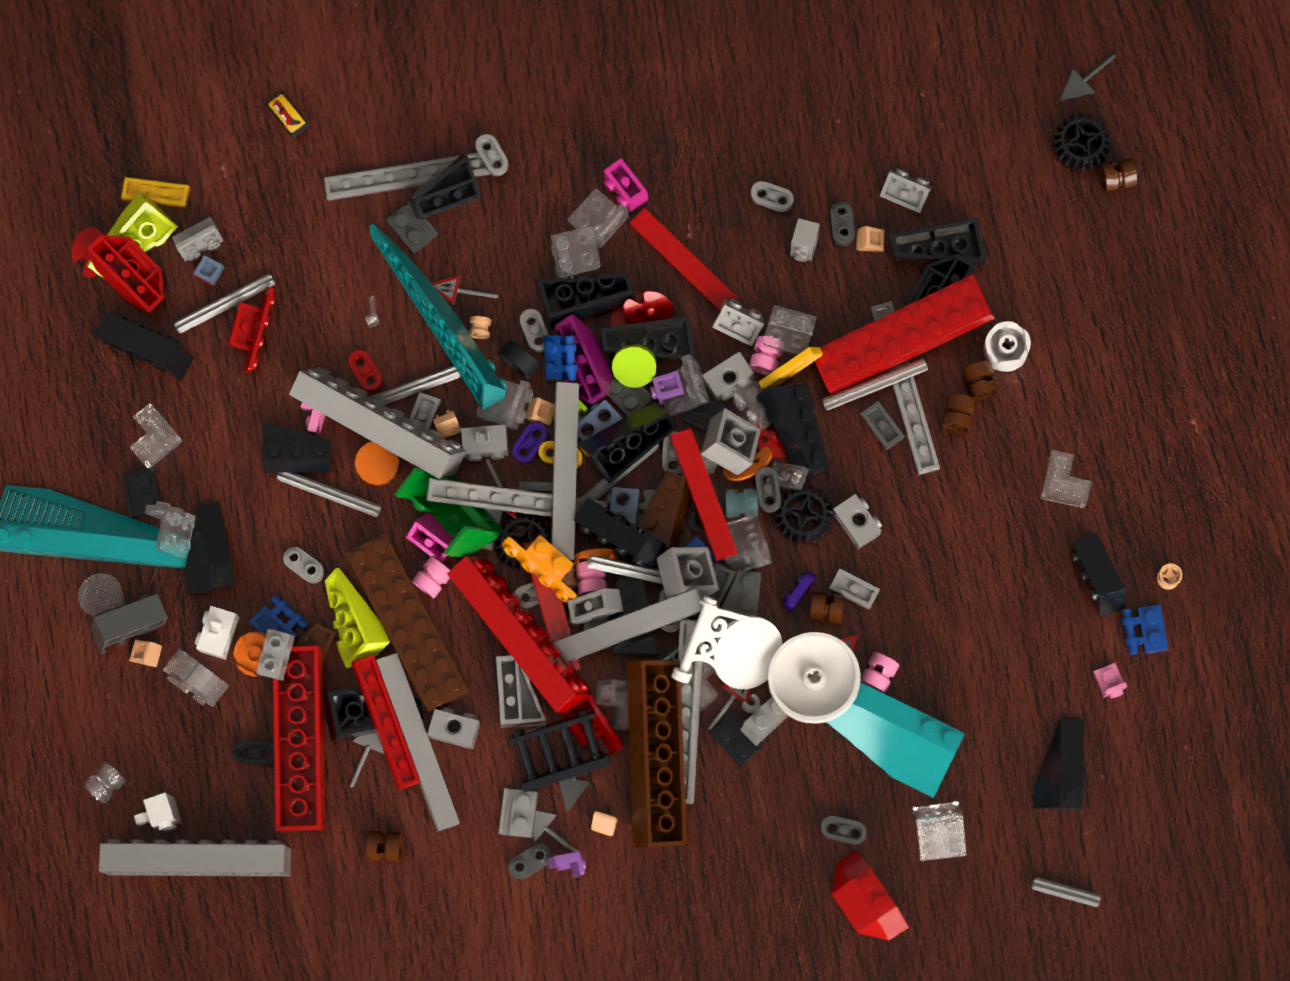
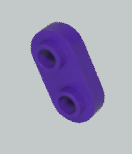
M533 422L527 426L512 449L513 456L517 462L526 464L534 459L539 452V447L548 438V431L545 425L540 422ZM535 432H540L541 436L539 438H534L533 434ZM522 450H527L528 454L526 456H521L520 452Z
M811 571L807 574L803 572L796 581L798 586L794 592L789 590L782 601L785 603L783 607L791 613L812 586L817 576Z

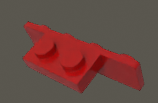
M273 287L264 290L260 308L242 302L238 303L227 345L247 351L242 370L246 374L254 370L258 364L257 351L263 345L264 336H262V333L269 323L270 316L268 311L273 306L276 297L273 294L275 289Z
M593 696L573 713H561L563 718L566 719L575 716L579 710L589 708L591 711L595 709L596 717L590 720L596 739H602L611 755L617 754L623 747L619 735L614 733L607 717L597 707ZM582 722L570 725V729L581 746L587 745L588 741Z

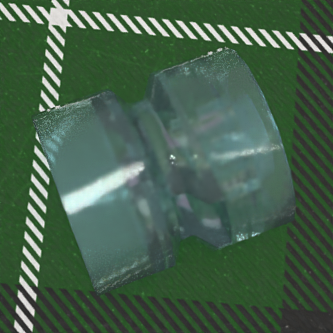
M757 488L744 489L743 493H740L739 489H726L727 518H739L741 513L748 517H758Z

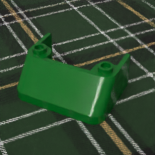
M415 467L395 492L396 497L410 499L413 502V507L419 512H431L453 538L450 545L443 552L446 556L459 558L471 556L496 540L502 533L501 527L485 508L427 501L429 478H438L421 468ZM455 475L442 478V480L461 482Z

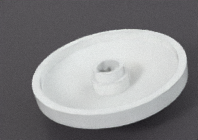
M819 632L800 634L786 641L774 654L768 672L769 688L778 707L793 719L805 723L827 722L846 712L856 699L860 688L858 661L852 650L843 641L832 635Z

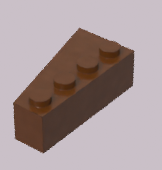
M666 470L637 525L666 544L661 555L670 548H678L677 542L679 534L682 532V522L691 496L685 478ZM656 561V563L654 564V566L657 567V568H659V567H658V563H657V561Z

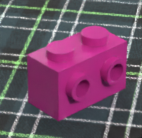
M622 158L604 170L605 180L603 182L610 192L614 190L618 195L616 199L622 208L627 207L632 212L648 200L647 190Z
M427 512L415 521L406 538L443 564L451 557L446 556L443 552L450 545L453 538L438 520Z

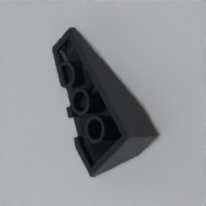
M348 688L327 692V723L332 742L376 733L362 691ZM414 698L421 719L424 721L420 698Z

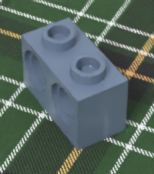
M606 400L601 403L598 401L590 408V413L587 416L578 418L577 439L582 442L623 418ZM602 413H608L611 417L608 421L603 422L599 420V416ZM590 427L594 430L591 436H584L582 434L585 428Z
M612 487V493H608L607 507H610V511L614 514L616 513L630 523L638 525L640 490ZM620 497H628L629 502L627 505L620 506L617 504Z

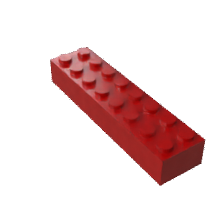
M972 274L820 347L823 354L815 360V363L828 392L835 394L992 321L995 317L977 278Z
M465 556L447 575L556 713H573L592 696L588 690L589 685L582 678H578L575 674L576 669L569 661L563 659L559 647L554 643L551 644L547 638V632L542 627L536 625L533 621L535 618L532 613L524 609L520 604V598L506 587L508 585L506 580L494 572L493 564L486 558Z
M293 646L283 681L273 679L276 831L326 830L322 647Z

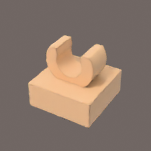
M447 410V414L440 417L437 414L435 419H433L437 431L442 434L444 439L461 432L454 411Z

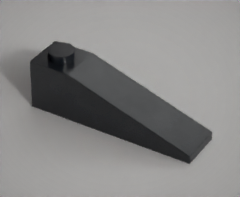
M219 502L199 504L196 507L184 572L187 595L233 589L235 584Z
M1060 719L1034 786L1033 809L1080 812L1083 809L1084 720Z

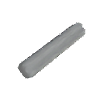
M1035 877L1032 884L1033 890L1094 907L1099 905L1101 899L1099 894Z

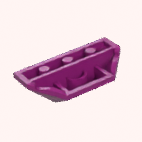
M570 315L555 325V335L574 336V344H576L577 348L575 352V364L578 366L576 380H564V382L578 383L579 399L593 404L609 394L612 371L595 334L575 315Z

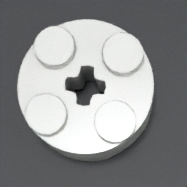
M1014 322L996 324L989 331L984 343L983 351L986 361H990L992 368L995 370L1008 372L1018 369L1024 364L1031 345L1030 337L1025 329ZM1007 344V346L1011 348L1007 350L1005 347H1003V345Z

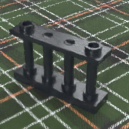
M589 708L577 711L575 716L525 732L524 729L511 732L507 743L508 745L517 744L527 774L525 775L526 779H523L521 783L524 792L612 764L610 753L604 754L603 751H600L590 719L596 717L595 709L590 711ZM582 722L592 753L590 759L583 761L578 757L568 727ZM560 729L570 759L569 765L561 768L556 763L547 736L548 732ZM535 736L539 738L548 765L547 772L542 774L535 772L525 742L526 739Z

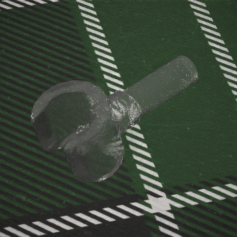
M374 296L369 297L371 314L364 316L369 328L379 324Z

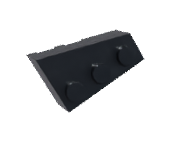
M460 155L408 198L415 218L424 219L482 196L468 155Z
M263 421L262 463L264 473L331 472L330 440Z
M1096 532L1073 541L1072 551H1070L1071 559L1079 567L1080 577L1087 586L1099 617L1102 618L1125 609V586L1098 533Z

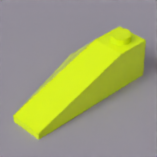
M139 193L125 208L108 235L130 237L146 252L155 245L158 247L163 244L178 226L155 203L142 193ZM90 260L87 266L100 275Z
M335 568L325 580L329 605L331 608H334L336 620L333 621L334 629H338L340 641H337V647L345 667L351 668L352 661L373 654L374 656L379 655L390 641L382 623L340 568Z

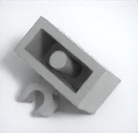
M506 424L461 428L462 449L466 451L464 458L469 459L470 462L481 461L485 457H491L492 460H500L504 456L509 455Z
M752 694L750 700L753 701L754 706H749L744 702L742 709L753 715L745 721L741 731L757 746L788 715L778 707L773 697L761 706L758 696Z

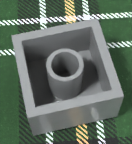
M724 408L709 421L701 455L739 475L753 464L761 429Z
M708 547L670 548L656 558L666 599L696 588L700 589L702 598L704 596L709 597L719 590Z

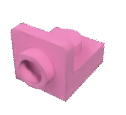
M301 403L300 407L304 412L312 413L308 415L306 420L307 431L311 435L320 437L325 415L305 403Z
M1115 663L1093 672L1103 698L1110 695L1112 699L1124 694L1122 690H1125L1127 685L1126 682L1123 683Z

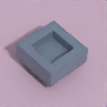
M204 255L193 274L195 277L214 286L225 267Z

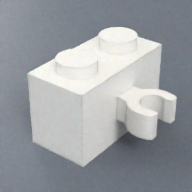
M210 606L209 611H206L203 616L202 623L204 627L202 633L199 632L195 640L196 649L201 653L226 660L240 617L236 613Z
M167 793L143 800L147 812L134 816L137 825L142 826L151 823L152 827L160 831L163 830L164 833L177 829L176 825L182 823L175 798Z

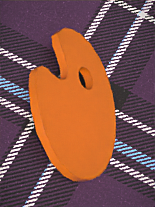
M769 447L762 448L755 454L753 464L739 475L723 468L725 478L730 481H740L756 475L759 469L769 464L772 458V451Z

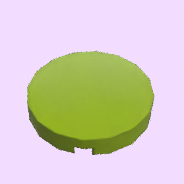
M640 344L626 345L616 352L613 358L612 371L615 378L621 384L627 387L638 388L652 381L656 374L657 363L654 354L647 347Z

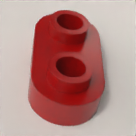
M363 350L354 351L348 359L349 366L364 390L368 392L377 391L382 385V377L367 352ZM359 360L364 361L362 366H357ZM374 378L375 383L368 384V380Z

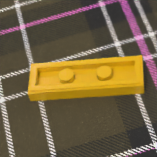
M125 177L121 198L122 200L132 201L139 193H142L155 204L187 208L190 186Z
M808 347L759 381V385L762 389L780 385L821 357L823 353L820 347Z

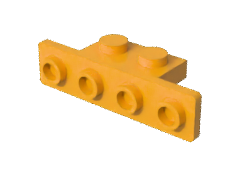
M539 535L527 550L523 549L511 537L508 536L505 539L502 547L506 554L519 560L526 571L534 573L538 577L539 582L555 591L556 596L561 601L567 602L577 597V594L561 581L574 564L546 539Z

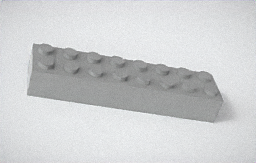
M318 367L299 371L289 393L290 396L438 479L456 475L466 454V451L460 448L461 445L453 440L447 441L442 438L440 432L433 429L429 431L423 427L422 422L404 417L405 414L402 411L386 407L384 401L368 397L367 392L360 388L354 389L350 387L348 381L339 377L334 378L329 375L330 372L327 369Z
M110 839L107 840V844H100L99 872L107 875L291 876V848L278 840H269L268 845H263V843H259L257 840H245V844H240L235 840H222V844H217L212 840H199V844H194L190 840H176V844L167 842V840H153V844L144 842V840H130V844H126V842H121V840Z

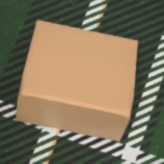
M869 226L859 228L857 230L856 249L859 251H884V230Z
M538 397L531 398L525 419L551 426L555 404Z
M135 639L129 661L156 667L162 646L153 642Z
M596 811L594 812L591 829L612 836L618 820L614 816Z

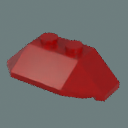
M101 234L85 249L96 271L128 303L146 313H150L164 299L161 268L130 237Z
M857 850L837 863L831 895L858 934L891 940L909 928L899 909L871 867Z

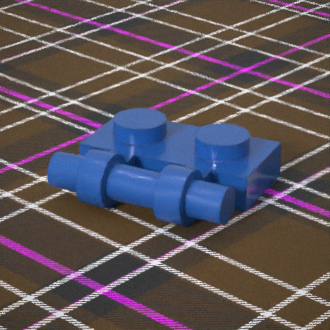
M544 336L546 380H576L578 366L575 364L577 348L576 344H574V336Z
M275 595L270 600L275 605L274 609L270 611L264 605L249 622L260 632L267 634L268 629L287 633L294 636L295 641L298 635L292 630L298 626L304 631L309 624L304 620L302 614L296 613L289 607V603L285 599L282 600ZM281 613H284L290 619L287 624L278 618Z
M1161 605L1137 608L1138 617H1132L1131 609L1122 610V627H1125L1127 637L1125 644L1129 648L1130 655L1139 654L1138 645H1143L1144 654L1168 650ZM1135 625H1140L1141 637H1136Z

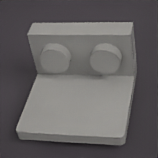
M211 217L172 237L177 250L185 262L197 259L206 250L216 249L224 241Z

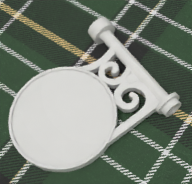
M704 596L700 600L703 607L680 668H674L672 678L680 682L689 683L692 673L688 671L693 661H704L711 664L718 677L733 688L750 689L767 681L771 660L776 651L783 645L777 628L762 617L747 616L718 608L716 599ZM726 616L736 620L727 625L726 621L722 618L714 619V617ZM711 622H712V627H714V628H717V627H718V624H720L719 629L713 631V630L711 629ZM703 641H709V642H710V645H711L710 648H709V646H708L707 644L702 643V644H700V646H699V652H700V654H699V653H695V652H696V649H697V647H698V645H699V643H701V642H703Z

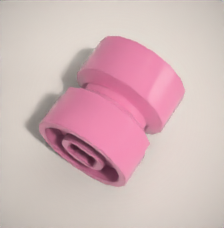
M757 337L754 347L756 353L751 356L750 368L760 374H771L778 369L779 361L777 358H781L785 345L770 337Z
M430 556L423 565L424 571H418L411 582L434 599L442 590L441 584H446L449 581L450 577L447 573L450 570L437 559Z
M588 561L577 564L576 577L580 581L577 587L578 597L607 588L606 581L603 580L606 577V572L589 568L587 566Z
M873 652L868 662L869 668L864 669L860 682L885 694L891 683L889 677H894L899 664L883 654Z

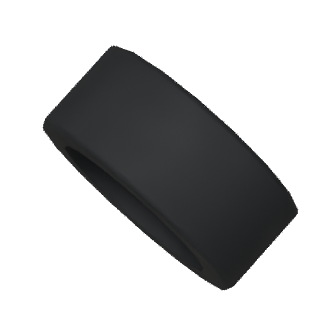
M507 340L497 353L505 364L526 379H531L541 367L540 363L528 351L511 340Z

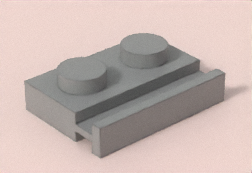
M504 788L499 826L500 835L533 838L538 792H524L523 790Z

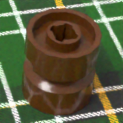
M1132 158L1119 160L1118 164H1115L1113 161L1100 164L1101 181L1105 192L1118 190L1119 186L1123 188L1137 186V172Z
M990 361L973 363L963 369L966 382L971 383L968 387L971 397L980 400L999 392L997 381L995 378H992L994 371Z
M949 394L946 409L949 412L944 415L942 426L956 432H970L973 418L970 415L974 414L977 400L967 395Z
M813 591L809 621L822 622L824 619H827L828 623L841 625L845 595L832 594L830 597H827L826 593Z
M382 831L368 832L366 844L367 860L381 861L382 858H385L386 861L400 862L402 832H388L386 835ZM381 843H384V849H380Z

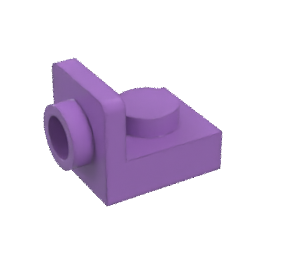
M678 371L652 378L654 386L650 387L653 400L658 399L659 405H663V400L684 394Z
M580 851L547 859L549 869L557 867V871L571 868L573 878L585 874L586 864L584 858L581 857Z

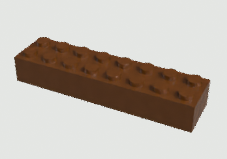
M386 533L345 553L428 712L432 715L435 709L441 710V707H446L471 694Z
M680 660L627 662L633 847L687 845L681 682L672 678L674 668H680Z

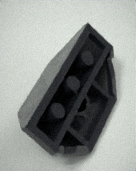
M958 254L929 263L907 298L906 306L974 274L977 265Z

